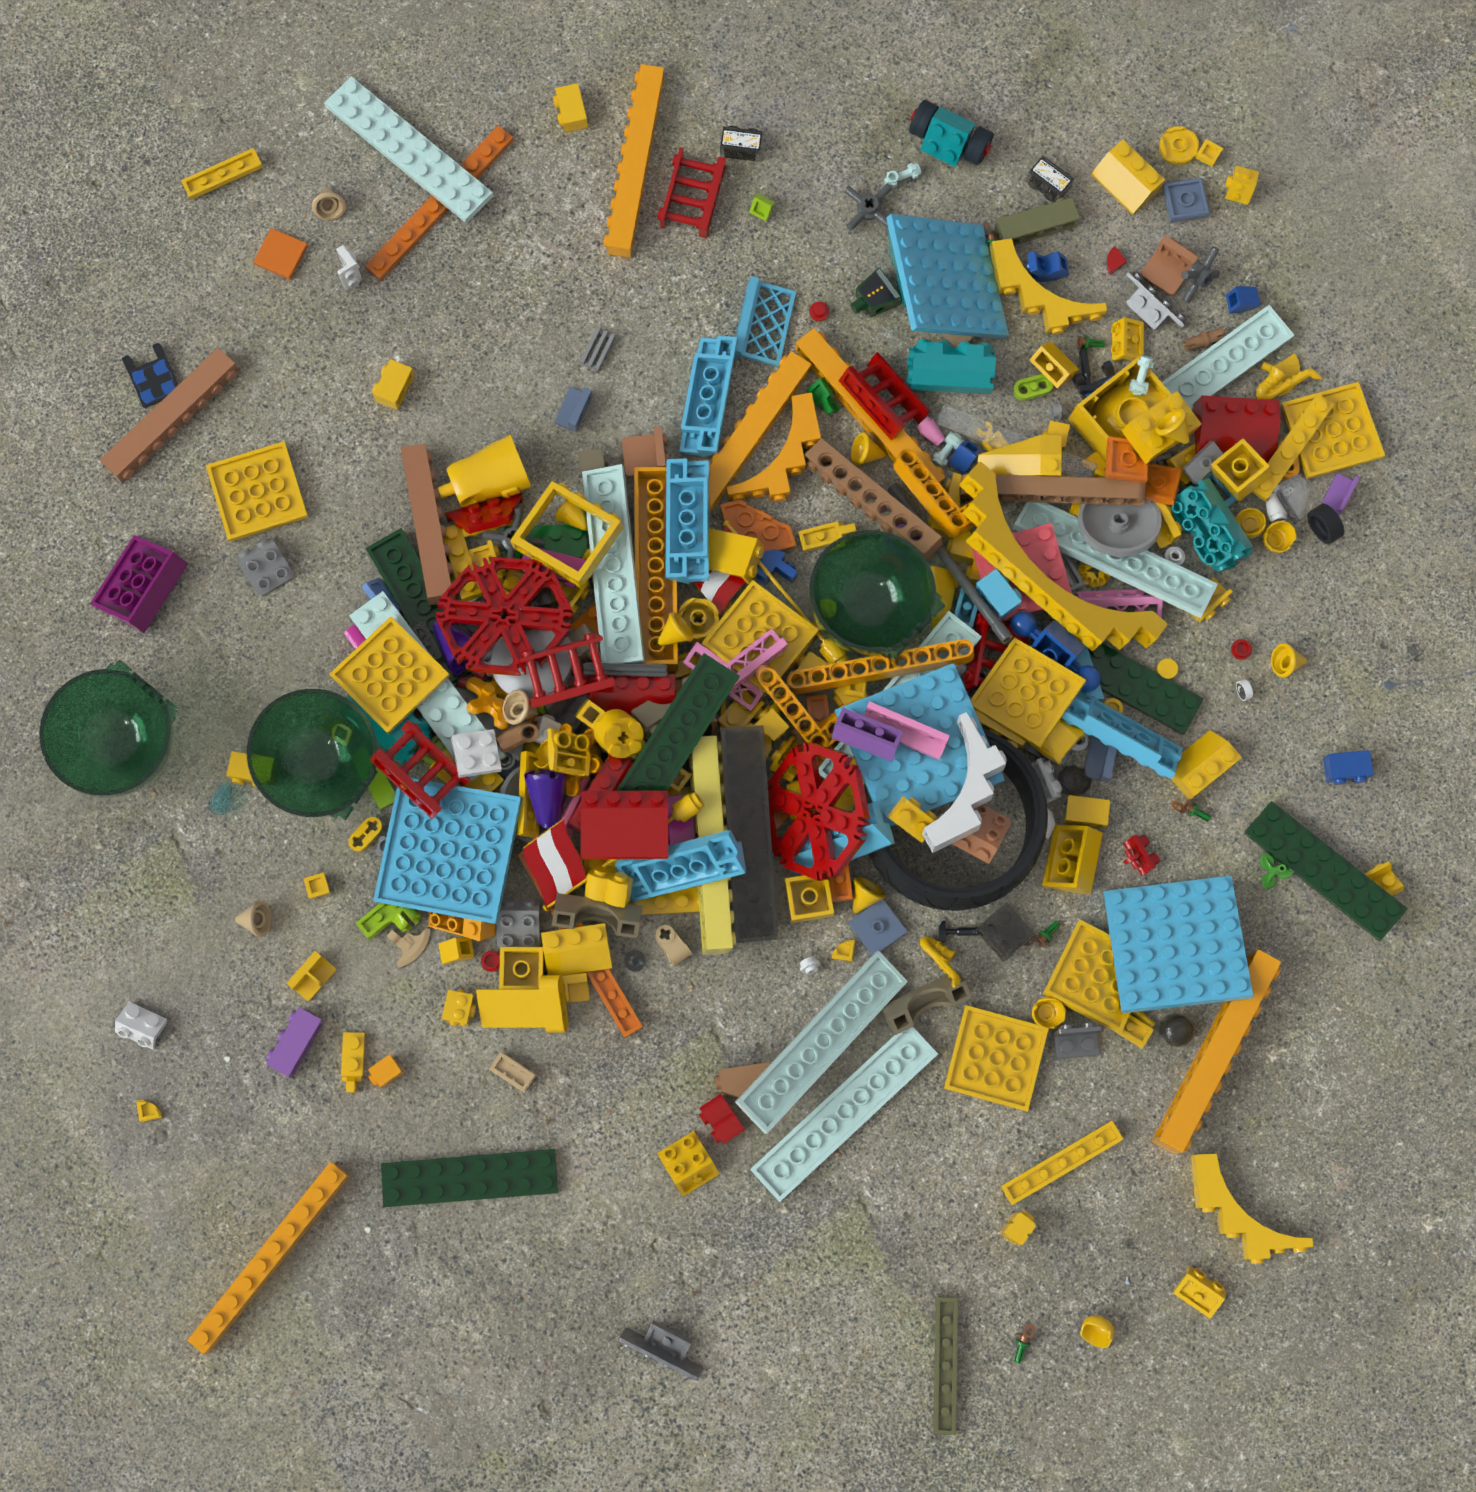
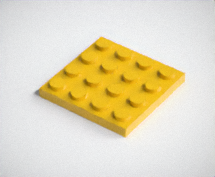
M1359 382L1318 393L1335 405L1298 455L1306 480L1385 457ZM1317 393L1281 403L1280 406L1289 432Z
M285 441L206 465L229 542L309 518Z
M752 580L703 640L701 645L728 663L770 629H773L780 639L783 637L788 643L787 650L768 664L782 678L816 636L819 629ZM772 636L764 641L763 648L768 649L776 643ZM751 651L748 653L747 661L752 662L760 655V652ZM734 664L732 668L739 672L744 668V664ZM771 671L763 672L761 679L768 680L771 677ZM756 675L747 680L765 695H768L767 691L757 680Z
M392 616L329 674L388 735L450 677V674Z
M1014 637L970 701L975 710L1040 750L1063 717L1065 711L1070 707L1085 685L1086 679Z
M1079 919L1042 994L1047 997L1056 998L1064 1006L1120 1034L1130 1013H1121L1110 935Z
M965 1005L943 1089L1028 1112L1049 1028Z

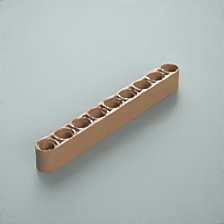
M968 474L961 476V482ZM996 474L999 501L1130 506L1145 504L1146 483L1110 478ZM960 487V497L962 499L974 500L973 497Z

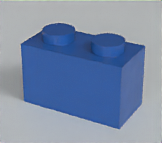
M1370 750L1328 754L1323 758L1327 783L1334 782V785L1346 784L1349 780H1354L1355 783L1367 782V779L1374 775Z

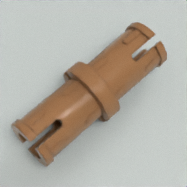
M1219 327L1218 329L1209 332L1202 331L1197 336L1183 339V344L1186 343V345H1183L1186 352L1202 346L1204 348L1208 347L1209 344L1224 338L1226 335L1222 334H1225V331L1222 327Z

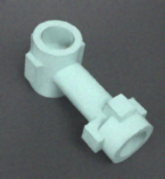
M910 163L907 165L908 169L899 173L889 171L884 179V184H888L894 189L897 187L898 181L908 177L916 179L921 174L920 166L918 163Z
M1141 355L1137 362V365L1140 366L1137 380L1132 379L1129 386L1130 392L1140 396L1141 394L1146 395L1149 383L1145 382L1148 368H1153L1154 365L1152 357Z
M956 432L948 434L944 440L947 443L940 453L936 452L933 456L932 463L935 466L942 468L947 464V456L953 448L956 450L964 441L961 439V436Z

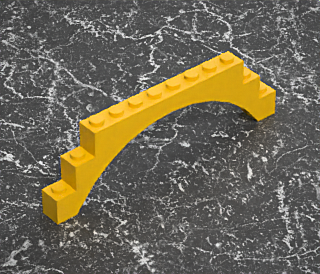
M979 461L959 484L966 493L974 498L962 512L963 515L977 526L966 542L1087 648L1094 651L1107 639L1120 650L1132 637L1145 648H1148L1158 639L1168 624L1155 612H1123L1088 603L1065 591L1049 579L1028 558L1015 540L1005 521L998 499L996 474L985 464Z

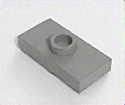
M1209 441L1182 469L1191 482L1197 484L1212 470L1211 464L1223 453L1214 441Z

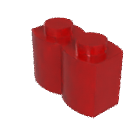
M721 1093L699 1108L701 1110L699 1117L705 1126L707 1124L711 1125L714 1130L711 1132V1135L717 1144L722 1142L725 1145L745 1131Z

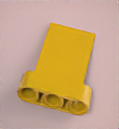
M541 975L539 989H476L482 1028H545L547 1033H566L568 1031L569 1021L561 975Z

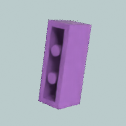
M842 708L835 723L832 738L893 762L904 731Z
M300 1007L297 1011L294 1010L291 1013L287 1029H283L277 1038L279 1041L275 1049L272 1048L266 1057V1060H268L266 1065L290 1078H293L325 1022Z

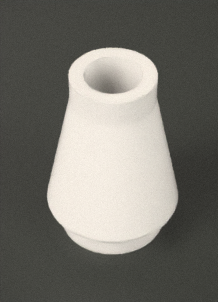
M1271 493L1266 500L1267 520L1271 524L1281 520L1286 521V510L1276 493Z

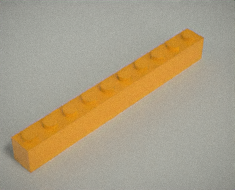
M641 64L640 70L635 73L634 83H637L636 89H632L631 101L634 102L633 107H629L628 110L630 123L625 126L624 137H627L626 143H622L621 147L623 160L619 161L617 173H620L619 180H615L614 191L616 192V197H612L610 207L613 213L612 216H608L607 228H610L609 235L605 234L604 246L607 247V254L631 258L664 83V67Z
M813 328L795 342V351L812 364L811 369L819 378H825L836 398L893 463L902 449H911L917 454L941 486L944 484V471L931 462L930 455L918 447L917 440L905 432V427L897 438L890 440L838 380L851 365L839 357L838 350L827 343V339L822 332H817Z
M791 351L788 356H783L779 363L780 368L777 372L773 371L769 376L768 385L759 390L756 396L758 399L754 404H749L745 411L746 416L743 420L739 419L734 426V433L731 436L728 435L723 441L722 445L724 447L722 450L713 455L711 459L712 464L710 465V514L727 491V487L735 480L787 406L791 396H794L811 372L812 364Z
M329 1162L188 1338L187 1341L202 1354H209L351 1177L336 1163Z

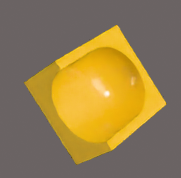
M1140 356L1077 404L1068 418V421L1094 452H1098L1105 462L1107 438L1109 436L1126 438L1122 430L1130 421L1171 395L1170 391L1150 368H1148L1145 382L1149 383L1146 395H1135L1129 391L1131 380H1137L1140 369L1137 362L1141 358Z

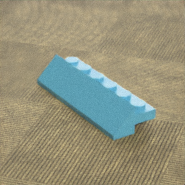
M718 336L717 339L700 338L698 353L694 355L681 425L683 432L679 450L681 454L697 455L706 458L718 452L738 342L737 337Z
M687 458L666 459V579L686 584L709 581L710 463L709 461H688Z
M1082 691L1078 693L1070 707L1065 711L1062 718L1067 724L1081 728L1085 734L1097 737L1103 744L1113 746L1125 756H1131L1139 764L1154 769L1162 777L1172 779L1176 774L1177 763L1182 757L1183 749L1177 744Z
M878 802L868 804L870 819L863 818V820L869 821L870 825H863L862 827L863 832L868 835L860 837L866 841L851 860L895 844L890 824L883 823ZM830 829L837 859L847 846L848 837L845 834ZM810 839L795 859L797 863L809 868L814 864ZM790 870L795 876H802V874Z
M731 830L669 845L668 859H618L615 863L619 872L626 873L629 877L633 878L630 897L632 902L746 873L742 842L736 841Z

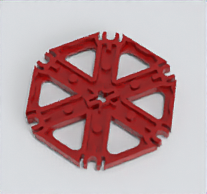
M489 557L491 564H488V560L483 558L484 565L482 567H478L475 562H472L473 570L468 565L439 598L438 608L445 610L443 612H436V620L454 660L457 659L459 665L462 661L468 660L466 669H471V672L521 676L518 668H521L522 674L526 675L525 667L527 663L526 661L520 663L518 657L522 656L521 652L530 650L532 647L523 629L552 631L555 637L545 649L559 646L570 633L571 623L564 622L566 619H573L570 604L554 572L551 574L550 568H547L545 572H540L542 563H537V560ZM501 569L525 572V575L513 589L506 594L497 572ZM473 581L478 584L486 603L455 600V597L468 582ZM543 588H550L559 607L554 609L530 607L528 605ZM504 612H507L508 616H506L505 619H502L500 615H503ZM455 623L481 625L463 647L457 645L450 630V627ZM502 637L513 662L508 666L484 663V657ZM547 656L535 659L540 668L548 660Z
M803 743V746H796L791 749L767 784L773 787L765 788V790L770 792V798H763L764 802L769 803L763 804L771 851L774 852L773 855L775 857L782 856L779 863L785 864L784 868L817 881L828 880V877L833 878L841 874L866 841L860 837L868 835L863 832L862 827L863 825H870L869 821L863 820V818L870 819L861 770H858V765L850 766L853 758L847 757L849 754L816 743ZM816 755L833 761V769L822 784ZM792 764L796 767L801 794L783 788L780 784L781 778ZM849 785H851L853 792L854 812L834 806ZM814 808H815V810H816L817 812L821 813V814H817V815H816V813H815L813 810H810V809H814ZM776 810L797 817L781 839L777 836L774 821V812ZM830 829L845 834L848 837V844L837 859ZM809 839L814 864L811 868L795 861L796 856Z

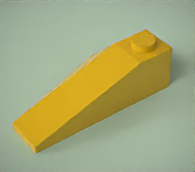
M1038 435L978 455V462L981 461L997 475L1060 477L1062 458L1061 435Z
M930 566L926 576L932 630L947 612L951 611L954 592L958 588V582L950 571L936 566Z

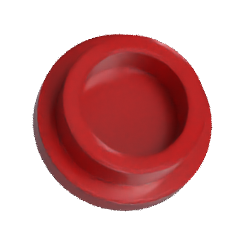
M824 302L813 303L809 309L810 317L817 322L826 320L829 316V307Z
M1244 639L1236 640L1231 646V654L1238 660H1245L1252 653L1251 644Z
M487 951L483 954L481 965L484 970L495 972L500 969V954L498 952Z

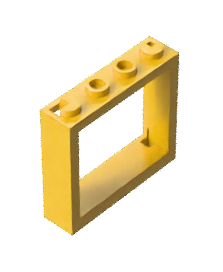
M551 481L510 542L515 550L532 560H537V563L541 562L542 566L550 568L552 572L582 589L624 528L620 521L621 518L612 512L608 514L603 511V507L595 502L591 504L586 501L587 499L582 494L570 492V489L563 483L557 484ZM556 494L610 525L579 572L525 541V538Z

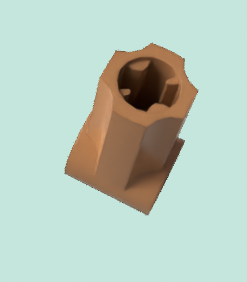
M527 719L495 737L499 748L503 753H506L525 742H533L537 739L539 731L536 725ZM530 726V733L526 735L523 734V730L526 727Z

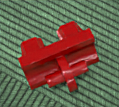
M1136 834L1123 842L1126 848L1124 852L1128 857L1123 861L1124 864L1131 863L1134 869H1138L1141 876L1156 868V865L1160 862V858L1155 852L1148 854L1145 848L1150 845L1146 835L1138 836Z

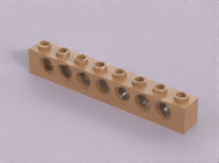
M822 438L805 454L806 467L814 473L816 471L827 485L831 484L835 487L836 492L840 496H846L850 499V503L856 509H862L869 520L879 523L880 528L886 534L891 533L899 545L908 547L915 558H921L926 562L942 546V536ZM825 463H831L829 466H823ZM840 475H846L844 478H837ZM855 487H861L858 491L852 490ZM870 499L876 500L874 503L867 502ZM886 511L891 512L889 515H882ZM899 524H906L903 528L897 527ZM915 536L922 537L920 540L917 541L912 539Z

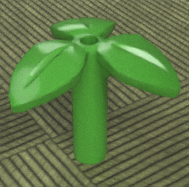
M1263 853L1260 858L1261 868L1269 871V873L1262 875L1261 878L1265 889L1268 890L1274 887L1276 884L1275 875L1281 879H1286L1294 874L1284 864L1274 867V858L1268 853Z

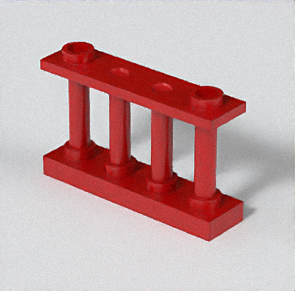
M680 147L678 154H674L672 166H674L664 206L659 208L657 219L660 220V228H665L666 220L696 226V229H699V237L707 238L726 169V158L718 156L717 163H713V165L684 158V148ZM681 166L710 172L713 175L712 181L703 182L679 176ZM676 184L706 190V193H708L707 199L699 200L674 194ZM671 202L701 208L703 215L702 217L694 218L669 212Z
M878 352L874 354L867 364L868 368L858 372L853 366H850L838 380L890 440L897 438L905 427V422L913 418L920 424L930 413L927 406ZM872 374L880 380V383L873 387L864 379ZM887 388L894 397L884 402L877 393ZM900 403L907 412L898 417L891 408Z
M978 613L974 620L976 625L975 632L982 637L974 647V658L969 662L968 670L964 676L966 691L981 685L985 678L979 677L981 666L992 669L997 663L983 658L984 647L1004 653L1008 647L986 638L988 628L992 629V627L981 613ZM1005 625L1013 636L1011 641L1015 637L1023 643L1028 644L1029 637H1018L1012 632L1010 626Z
M596 632L584 635V639L537 652L534 649L521 652L522 656H519L518 660L520 663L526 661L535 692L533 697L529 698L532 708L615 686L614 678L604 673L596 643L603 640L602 635H597ZM587 644L596 672L595 680L588 682L583 677L576 647ZM568 650L576 680L574 686L567 688L566 685H563L555 653ZM543 656L548 658L555 684L554 691L548 693L542 689L535 663L536 658Z
M408 720L401 728L405 734L387 752L379 749L371 757L370 761L424 813L433 819L442 809L439 802L457 784L464 787L471 779L469 777L459 778L457 766L422 733L421 728L417 724L411 723ZM412 739L421 748L402 767L398 766L393 762V757ZM428 754L436 763L418 782H414L408 776V772ZM444 769L452 778L434 796H429L424 791V787Z

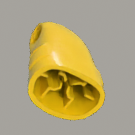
M510 434L473 455L449 465L446 470L451 482L438 487L442 499L456 494L461 507H468L470 504L500 496L509 498L531 488V484Z

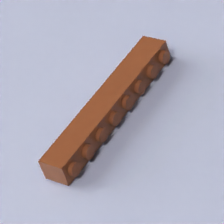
M217 348L100 459L102 464L121 482L129 479L140 465H144L148 461L149 456L154 451L160 450L169 437L176 435L179 428L193 418V414L198 409L204 408L213 395L220 393L223 386L236 377L239 371L236 364L223 351Z
M425 444L401 447V454L428 605L438 604L439 598L453 583L450 582L449 576L453 575L451 562L447 563L446 556H450L448 544H443L442 537H446L444 525H440L439 519L443 517L441 506L436 505V500H439L438 489L433 488L432 482L436 481L434 469L429 467V463H432L431 451H426Z

